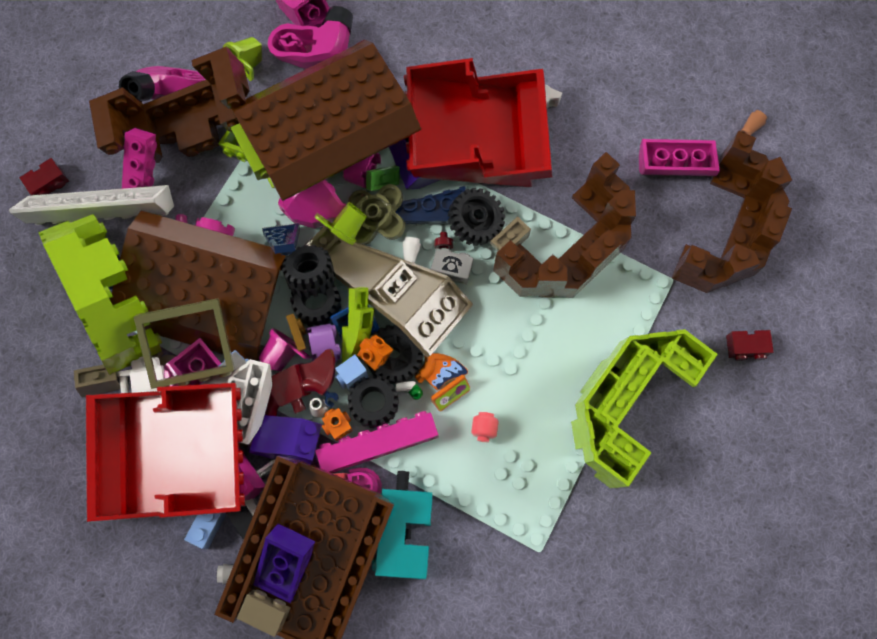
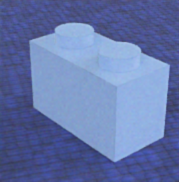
M353 355L335 368L337 372L335 377L343 390L347 388L350 391L351 387L354 388L356 381L360 382L362 377L368 378L367 370L356 355Z
M226 513L197 515L184 540L201 549H209Z

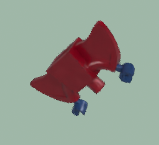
M327 349L310 363L296 364L271 376L272 389L265 415L277 416L279 407L289 404L292 405L295 414L306 410L302 398L310 395L313 391L319 393L322 397L325 396L326 405L333 407L334 403L330 398H333L335 401L339 399L337 393L329 392L335 377L333 350Z

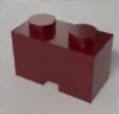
M52 158L38 165L40 169L35 172L30 170L19 177L31 196L50 194L56 189L63 188L69 182L60 166Z
M755 330L754 334H748L747 331H732L726 335L729 358H735L736 361H744L748 357H755V360H765L767 356L774 353L771 330Z

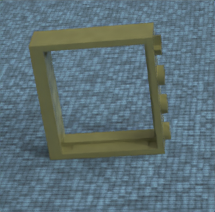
M219 298L134 316L151 389L167 387L173 384L184 386L190 384L191 380L196 379L199 382L211 379L210 376L215 375L226 377L234 371L235 366ZM213 309L226 365L157 380L144 323Z

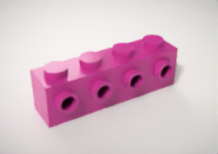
M137 128L125 133L122 189L153 186V169L156 163L154 154L157 148V142H155L156 134Z

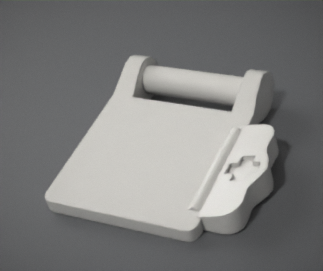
M143 357L131 362L132 369L116 372L117 377L120 379L121 393H129L128 376H130L132 393L157 391V388L151 389ZM152 357L157 380L164 379V366L160 365L158 357Z

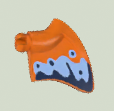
M433 353L428 357L424 355L425 363L418 370L419 373L415 375V379L419 383H423L426 380L438 391L449 380L468 374V370L459 361L450 356Z

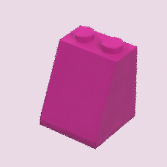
M276 0L279 8L295 25L321 27L329 10L326 0Z

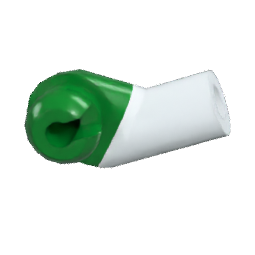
M414 381L396 383L397 392L407 391L415 400H419L423 395L422 389Z

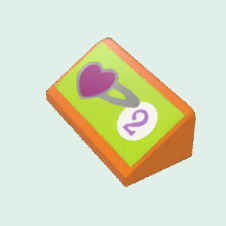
M460 375L431 396V401L438 411H443L470 391V386L465 376Z

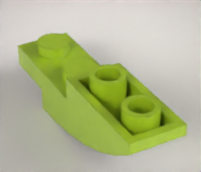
M368 287L349 288L348 326L342 327V363L353 355H356L360 361L361 358L357 356L361 349L359 346L365 338H370L374 308L368 307Z

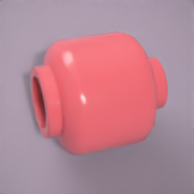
M479 412L478 415L473 417L472 435L478 437L477 441L489 442V439L496 438L498 419L492 413Z

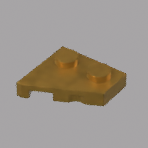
M294 314L287 315L286 318L298 352L305 350L306 341L304 335L307 333L301 319H296Z

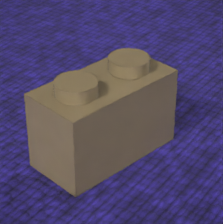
M252 590L246 595L237 619L275 637L282 630L291 607L286 606V603L280 599L268 597L264 591Z

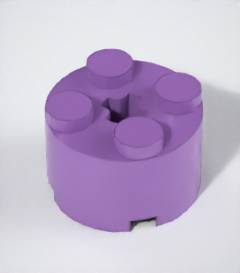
M324 324L306 328L307 335L309 336L308 343L312 361L317 359L325 350L332 349L335 362H337V359H340L341 352L339 344H335L337 336L335 325Z

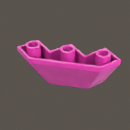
M326 179L284 201L281 198L278 201L281 211L293 223H299V225L314 229L325 226L315 218L316 213L332 223L346 204L340 200L335 193V188Z

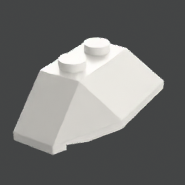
M251 359L229 375L228 383H236L237 388H241V400H237L238 409L241 408L242 421H238V430L242 429L243 442L241 443L250 444L261 427L272 389L270 364Z

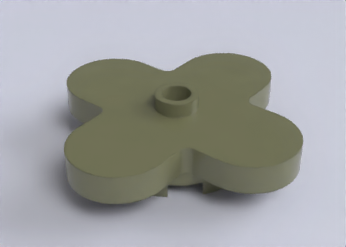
M385 185L376 195H371L365 190H357L350 195L348 202L352 203L367 216L355 237L357 243L369 244L377 234H381L389 240L398 239L403 235L405 222L395 213L403 202V193L396 185Z

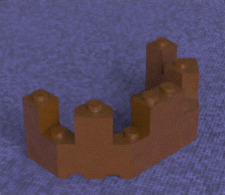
M226 46L191 60L193 68L206 79L145 104L136 99L123 87L90 100L89 105L97 148L108 155L117 154L119 151L124 150L125 133L137 128L156 134L155 142H157V148L154 154L156 163H160L163 157L160 144H173L177 142L179 151L187 157H194L198 153L213 150L214 147L220 146L218 144L220 140L216 126L222 125L226 130L232 132L231 127L239 124L231 108H237L241 104L246 103L245 98L250 92L244 65Z
M738 131L721 155L718 175L713 176L710 182L713 186L744 198L721 258L710 254L711 252L697 246L686 244L672 279L702 292L709 293L715 289L755 276L765 267L771 250L780 242L792 208L788 207L790 201L784 191L792 181V178L781 157L769 161L766 155L752 150L756 140L755 137Z
M607 152L593 163L586 183L572 195V199L597 223L559 259L552 254L541 264L521 244L516 246L511 240L496 253L493 271L520 297L565 296V298H574L626 248L632 238L631 224L636 217L635 190H630V187L616 175L620 164Z

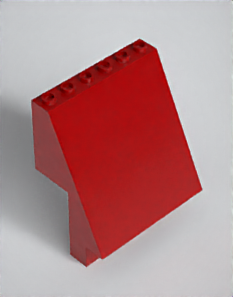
M473 58L406 67L404 83L407 86V91L404 93L409 99L421 127V131L409 136V142H406V150L409 154L407 169L411 171L414 178L421 177L426 179L532 187L531 180L553 177L543 69L478 77Z
M236 383L157 387V391L86 395L87 522L241 511V506H245V494L241 493L240 485H244V472H240V463H243V451H239V442H243L242 429L238 430V421H242L241 408L238 409L237 400H241V388H237Z

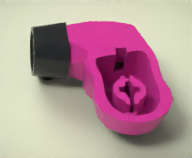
M332 6L329 8L322 26L319 28L289 23L282 24L274 29L268 37V48L277 59L307 69L347 49L353 15L344 7Z
M152 66L132 71L121 77L119 89L123 87L142 102L158 99L206 79L198 71Z

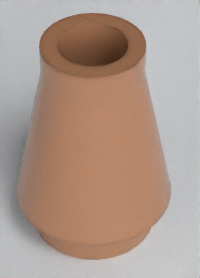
M760 110L752 112L741 132L751 136L766 124L767 116Z

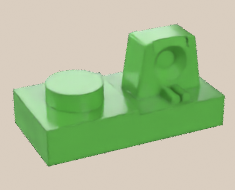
M394 165L366 171V189L373 191L381 189L388 184L399 185L400 167Z

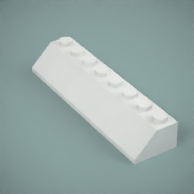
M169 185L32 195L27 196L10 208L9 212L26 224L35 223V225H41L46 222L57 224L68 220L71 223L94 214L96 219L104 218V220H111L115 217L127 219L137 216L141 210L165 216L174 207Z

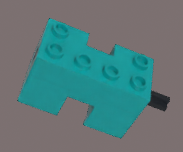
M397 471L396 490L382 489L381 495L394 503V507L378 545L377 558H373L372 571H375V576L427 579L429 546L406 545L405 543L406 539L411 540V529H407V524L431 526L432 492L408 491L409 471Z

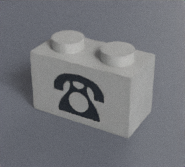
M436 248L431 270L449 276L454 282L467 285L473 265V258L466 253L457 254L446 248Z

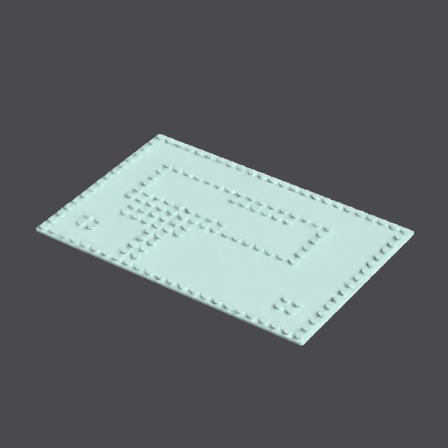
M389 147L378 152L381 156V164L377 163L376 169L396 165ZM240 161L203 217L221 221L224 227H227V224L235 228L234 237L266 246L270 245L263 236L262 228L295 224L281 211L278 205L280 196L276 189L271 187L267 179L257 180L248 161ZM344 171L326 179L335 188V193L345 204L348 203L350 195L357 190H365L371 195H376L380 190L370 191L345 181ZM399 175V185L396 186L403 193V201L423 198L430 194L443 193L446 190L459 189L462 186H466V190H471L472 188L477 190L482 188L484 189L483 192L488 190L490 196L493 194L496 196L495 201L500 200L501 204L499 207L504 208L502 213L505 214L503 229L517 216L531 228L529 238L521 245L541 264L552 254L559 259L583 236V234L479 183L440 180L421 189H406ZM451 223L405 224L403 235L395 240H389L381 234H377L366 246L404 259L402 242L405 241V237L420 239L419 243L421 246L415 264L431 269L436 252L434 240L440 237L441 232H447L448 237L453 239V249L451 251L457 254L466 253L473 258V265L467 285L454 282L473 305L433 352L450 356L467 368L468 374L464 376L470 386V391L440 412L432 403L431 396L455 379L449 380L437 391L426 380L423 383H419L414 375L412 379L407 381H414L422 389V397L419 400H415L407 391L397 392L399 399L398 412L395 413L394 419H391L388 424L389 426L394 425L396 420L405 417L408 420L415 418V414L419 412H431L439 438L370 461L397 475V471H409L410 483L426 492H432L437 498L527 547L541 552L585 464L583 449H575L571 421L577 419L575 404L582 395L580 391L601 361L611 355L620 341L629 336L646 335L649 333L673 284V279L620 253L574 298H565V296L520 297L493 271L498 251L490 242L481 246L480 244L473 246V243L468 245L466 240L462 242L459 240V235L457 237L454 235L455 230L451 231L450 229ZM299 225L300 233L296 248L299 246L300 248L303 247L323 227L314 229ZM314 269L307 270V271H305L304 273L311 272V271H313ZM279 271L260 345L265 346L270 337L269 331L271 328L281 331L294 340L286 316L294 314L296 319L298 318L291 307V289L287 285L283 271ZM335 278L334 285L337 287L341 298V309H338L340 312L349 307V288ZM321 293L317 297H314V295L310 296L305 306L313 310L319 309L325 304L327 296ZM374 308V317L379 328L395 325ZM330 320L327 322L328 324L333 325V323ZM303 323L305 330L310 327L307 323ZM338 333L335 344H339L341 355L340 359H337V362H335V368L342 364V340ZM305 334L306 349L304 351L311 356L308 343L309 336ZM160 336L163 342L160 344V347L175 355L180 354L190 346L189 344ZM394 350L390 357L397 358L400 353ZM212 351L221 363L225 360L224 354ZM296 353L283 370L296 364L310 363L312 358L307 360ZM423 354V361H422L421 367H422V366L424 365V363H425L424 354ZM360 359V362L362 363V365H363V366L365 367V369L367 370V374H368V378H369V375H373V374H372V372L370 371V369L368 368L367 364L364 363V361H363L362 359ZM271 370V376L281 371ZM334 377L329 392L337 393L339 399L335 401L333 398H330L334 406L329 407V410L339 408L341 412L346 411L352 420L349 422V425L353 431L344 437L350 436V438L358 436L359 432L377 430V427H365L354 419L348 407L349 401L347 399L348 395L350 396V392L347 388L343 390L338 384L336 377ZM313 391L310 395L302 398L306 410L295 414L292 405L289 404L279 407L278 411L291 418H303L323 425V417L317 418L311 415L309 405L310 401L314 398L325 400L326 397H322L319 393ZM370 392L362 400L364 410L371 413L381 410L385 405V397L379 392ZM320 403L315 405L314 408H318ZM479 412L492 413L498 419L497 437L489 439V442L477 441L478 437L473 436L471 433L473 417L478 415ZM321 425L320 434L336 442L331 434L327 436Z

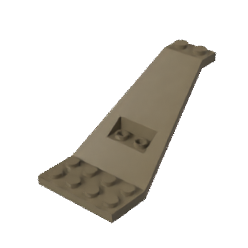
M326 226L305 244L308 246L316 245L317 248L321 246L324 250L328 251L334 267L335 278L348 288L368 287V304L397 325L426 357L432 355L473 305L449 276L357 242L354 245H350L333 234L331 229Z

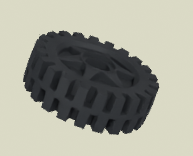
M476 188L467 189L459 194L450 205V210L448 211V224H452L450 226L451 231L455 230L454 235L456 237L459 235V240L462 242L466 240L468 245L473 243V246H478L479 244L481 246L489 243L502 231V227L505 224V221H503L505 214H502L504 208L499 207L501 204L500 200L495 201L496 196L494 194L490 196V192L488 190L483 192L484 189L482 188L478 190Z
M387 325L386 328L381 327L378 329V332L372 334V337L376 334L392 349L398 351L400 355L397 358L389 356L387 361L376 370L367 364L368 368L375 377L382 376V379L389 380L390 384L412 379L418 373L419 368H421L423 353L397 325Z

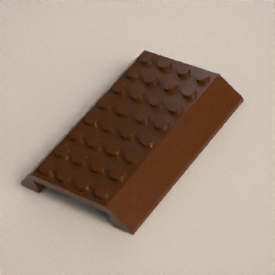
M367 40L247 98L246 103L241 104L239 107L231 108L282 201L421 131L420 124L409 99L374 43Z
M141 210L127 229L120 260L123 259L128 269L125 272L127 280L113 285L111 293L113 297L110 298L112 305H115L133 296H137L140 302L144 301L148 312L219 298L231 353L236 350L244 359L260 362L259 355L264 348V345H260L279 271H282V263L285 262L284 258L288 255L275 254L270 246ZM213 309L153 321L145 326V330L151 328L154 334L158 333L159 336L189 345L201 338L211 351L223 354Z
M276 456L214 615L234 623L237 620L246 595L252 590L264 591L254 586V581L265 538L277 524H280L315 541L292 602L284 601L286 606L291 608L282 630L277 635L284 639H342L394 503L373 490L303 461ZM264 591V592L267 594L268 597H270V598H272V599H280V598H278V597H276V596H274V595H272V594H270V593Z

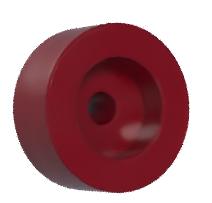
M441 232L440 237L434 240L435 249L446 248L451 250L453 249V239L448 237L447 232Z

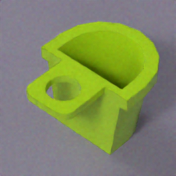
M253 37L234 43H225L223 47L227 46L244 65L247 79L249 81L254 80L253 68L262 61V44Z
M350 202L345 205L332 223L318 213L315 215V218L331 229L333 234L350 245L355 244V237L367 217Z

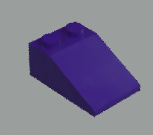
M264 415L263 423L253 437L249 453L274 460L276 456H282L311 464L322 424L303 418Z
M277 524L265 538L254 586L291 603L311 558L315 541Z

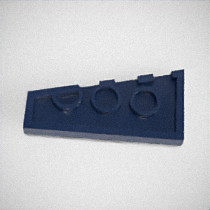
M466 186L455 190H446L435 195H426L419 199L414 198L403 201L395 213L404 220L405 224L448 223L449 207L454 199L466 190Z
M299 223L262 228L263 236L275 254L289 255L296 250L300 233Z

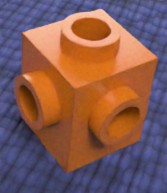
M375 334L370 339L365 338L359 346L361 349L357 356L372 369L376 370L387 361L394 349Z
M332 408L324 414L322 428L327 436L331 434L336 442L353 431L349 425V422L352 420L346 411L341 412L339 408L336 410Z

